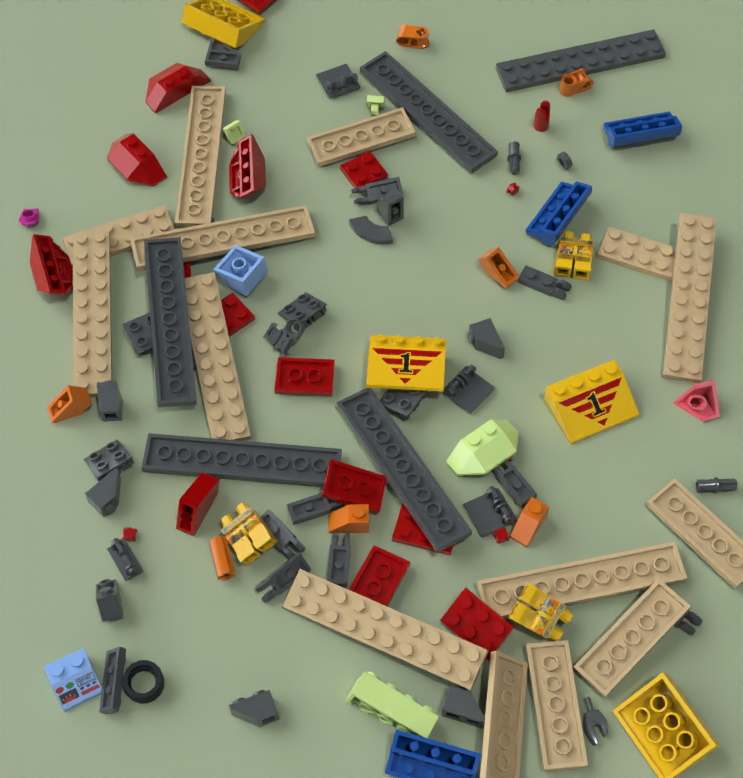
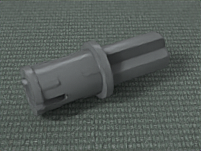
M516 141L509 143V155L507 157L509 171L512 174L519 173L520 144Z
M714 477V479H697L696 481L697 492L715 491V493H718L719 490H736L738 486L737 480L734 478L718 479Z

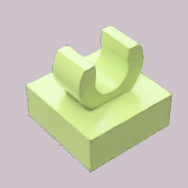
M367 95V108H371V115H378L379 109H384V96Z
M239 120L223 128L230 144H234L246 137Z

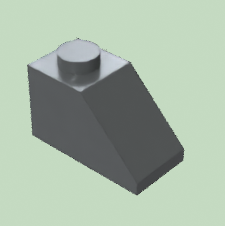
M392 193L377 201V211L388 226L404 219V197L401 194Z
M491 318L469 325L467 338L470 344L473 343L476 350L499 359L504 358L505 347Z
M116 468L85 493L88 502L103 517L112 513L119 505L121 477Z
M459 685L455 687L450 686L442 709V716L483 729L485 717L472 693Z

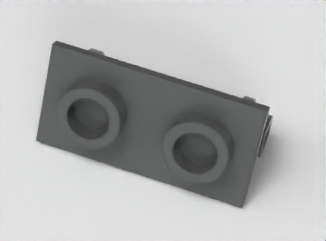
M114 538L111 540V547L107 548L125 581L144 571L125 539L119 540Z

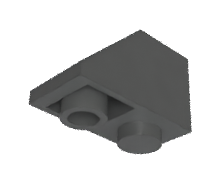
M117 381L97 382L99 412L102 421H122L123 400Z
M116 579L100 581L99 584H96V600L102 621L105 622L123 617V608Z
M270 690L257 691L253 696L246 699L238 698L232 702L233 704L229 705L232 716L257 727L280 720Z

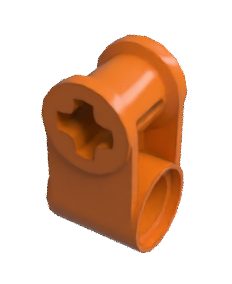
M403 24L400 26L396 42L402 47L425 49L429 46V39L427 38L429 31L426 27Z
M578 69L563 75L560 94L570 97L582 91H587L593 86L594 81L588 78L585 69Z

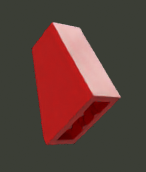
M203 472L198 476L179 499L176 529L192 536L196 534L218 495L220 479Z

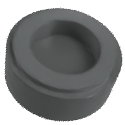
M563 151L557 155V160L563 169L567 170L573 166L572 160L566 152Z

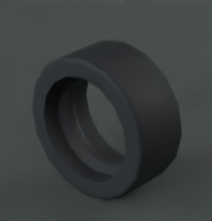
M139 660L132 663L126 669L122 684L127 696L132 701L141 704L156 700L164 689L165 680L161 669L154 662ZM141 671H151L156 677L154 688L146 693H137L131 686L132 678Z

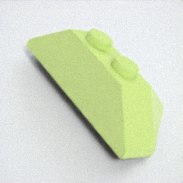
M491 419L461 439L446 460V464L457 476L485 475L517 453L519 432L505 419Z

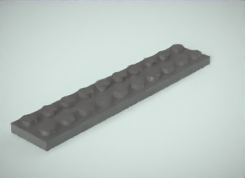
M653 29L496 63V70L507 93L561 81L563 75L581 68L585 69L586 75L662 59L665 58L666 52Z
M386 51L360 67V72L399 108L403 107L406 114L470 173H473L497 156L498 151Z
M181 237L144 240L158 408L197 404Z
M371 388L363 389L336 402L337 408L437 553L472 535V530Z
M148 433L142 471L199 476L203 472L217 478L324 486L329 461L333 459L341 462L342 449Z

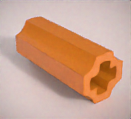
M222 536L214 537L209 543L218 580H229L235 576V569L227 538Z

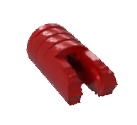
M548 100L541 102L540 108H537L535 112L533 126L536 131L544 132L549 128L551 105Z

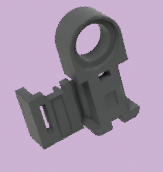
M299 319L289 320L281 330L276 328L278 324L271 323L263 337L271 343L277 344L273 345L275 350L280 351L282 355L288 356L290 354L287 351L293 341L299 340L305 330L304 323ZM294 322L299 324V331L296 333L291 330V325Z

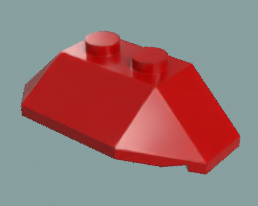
M175 63L149 78L145 102L156 114L190 94L192 86H204L211 82V79L199 68Z
M134 133L126 134L112 143L107 160L127 181L148 184V186L153 187L167 178L153 152Z
M252 134L237 142V149L233 153L229 164L230 194L241 199L266 187L265 157Z
M33 234L30 266L37 291L57 295L68 294L73 289V270L68 255L59 245L53 242L54 240L51 236Z

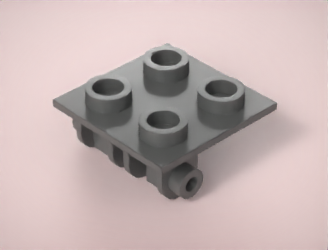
M347 63L316 74L329 99L360 88L357 82V74L351 72Z
M305 292L292 303L286 305L278 314L287 320L299 319L307 328L308 324H312V321L315 322L325 315L327 311L325 306L327 304ZM294 322V329L298 332L299 324Z
M150 312L122 324L137 355L153 348Z
M472 364L465 366L445 386L442 392L469 413H472L495 389L493 385L475 373L476 367Z
M388 389L380 401L385 408L399 413V418L405 421L410 418L412 411L419 407L422 399H425L427 391Z
M118 440L108 443L105 447L91 453L84 459L95 473L98 481L102 480L115 468L119 473H122L121 470L124 471L132 467L131 464L134 463L133 457Z
M494 486L487 489L488 493L463 504L481 537L517 522V518L500 489L494 488Z

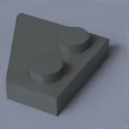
M211 37L205 66L238 69L241 61V52L230 48L225 43L222 45L215 38Z

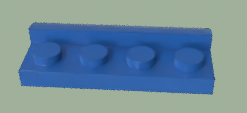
M669 111L606 122L603 124V129L608 137V145L612 148L679 136L682 125L677 116H672Z
M561 181L526 228V234L541 239L543 245H554L591 195L592 186L578 181L574 185Z
M396 729L385 774L399 778H476L481 754Z

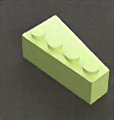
M364 671L346 697L345 703L349 705L352 702L358 704L362 712L377 714L381 722L389 725L396 724L397 730L428 738L439 717L434 714L435 711L432 708L419 705L414 697L408 694H401L397 691V687L390 683H383L372 672L367 673Z

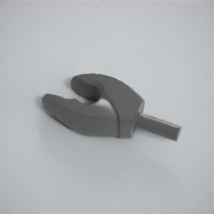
M586 697L585 701L589 711L585 715V729L588 737L596 746L598 740L594 727H600L603 736L606 737L608 725L604 715L598 709L594 710L590 697Z

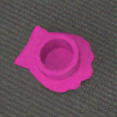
M23 209L19 222L27 227L35 225L39 221V209Z

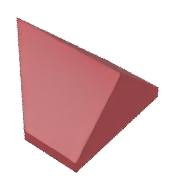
M715 380L695 384L673 402V404L702 422L721 417Z

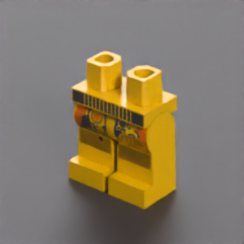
M572 231L564 232L563 237L561 236L554 276L570 278L574 260L572 278L589 281L593 250L591 234L583 233L581 234V239H576ZM559 269H566L568 271L561 272ZM577 271L586 272V273L583 274V275H581V274H578Z
M242 502L236 507L239 514L237 518L234 519L231 514H228L221 519L224 527L221 530L237 553L236 556L239 561L249 565L262 555L261 552L265 553L278 541L258 512Z
M527 582L518 599L537 609L536 612L516 601L508 618L547 639L549 637L559 641L563 631L555 627L558 619L568 624L573 614L565 608L566 605Z

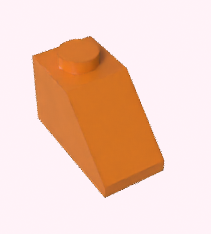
M499 247L490 249L477 259L486 273L504 288H507L520 277Z
M68 385L47 406L51 422L57 423L81 415L92 402L87 388Z
M531 497L521 512L510 538L528 547L547 518L549 506Z
M369 504L346 505L329 513V533H369Z

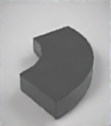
M367 216L349 219L352 230L359 237H363L375 244L393 243L389 226L376 225Z

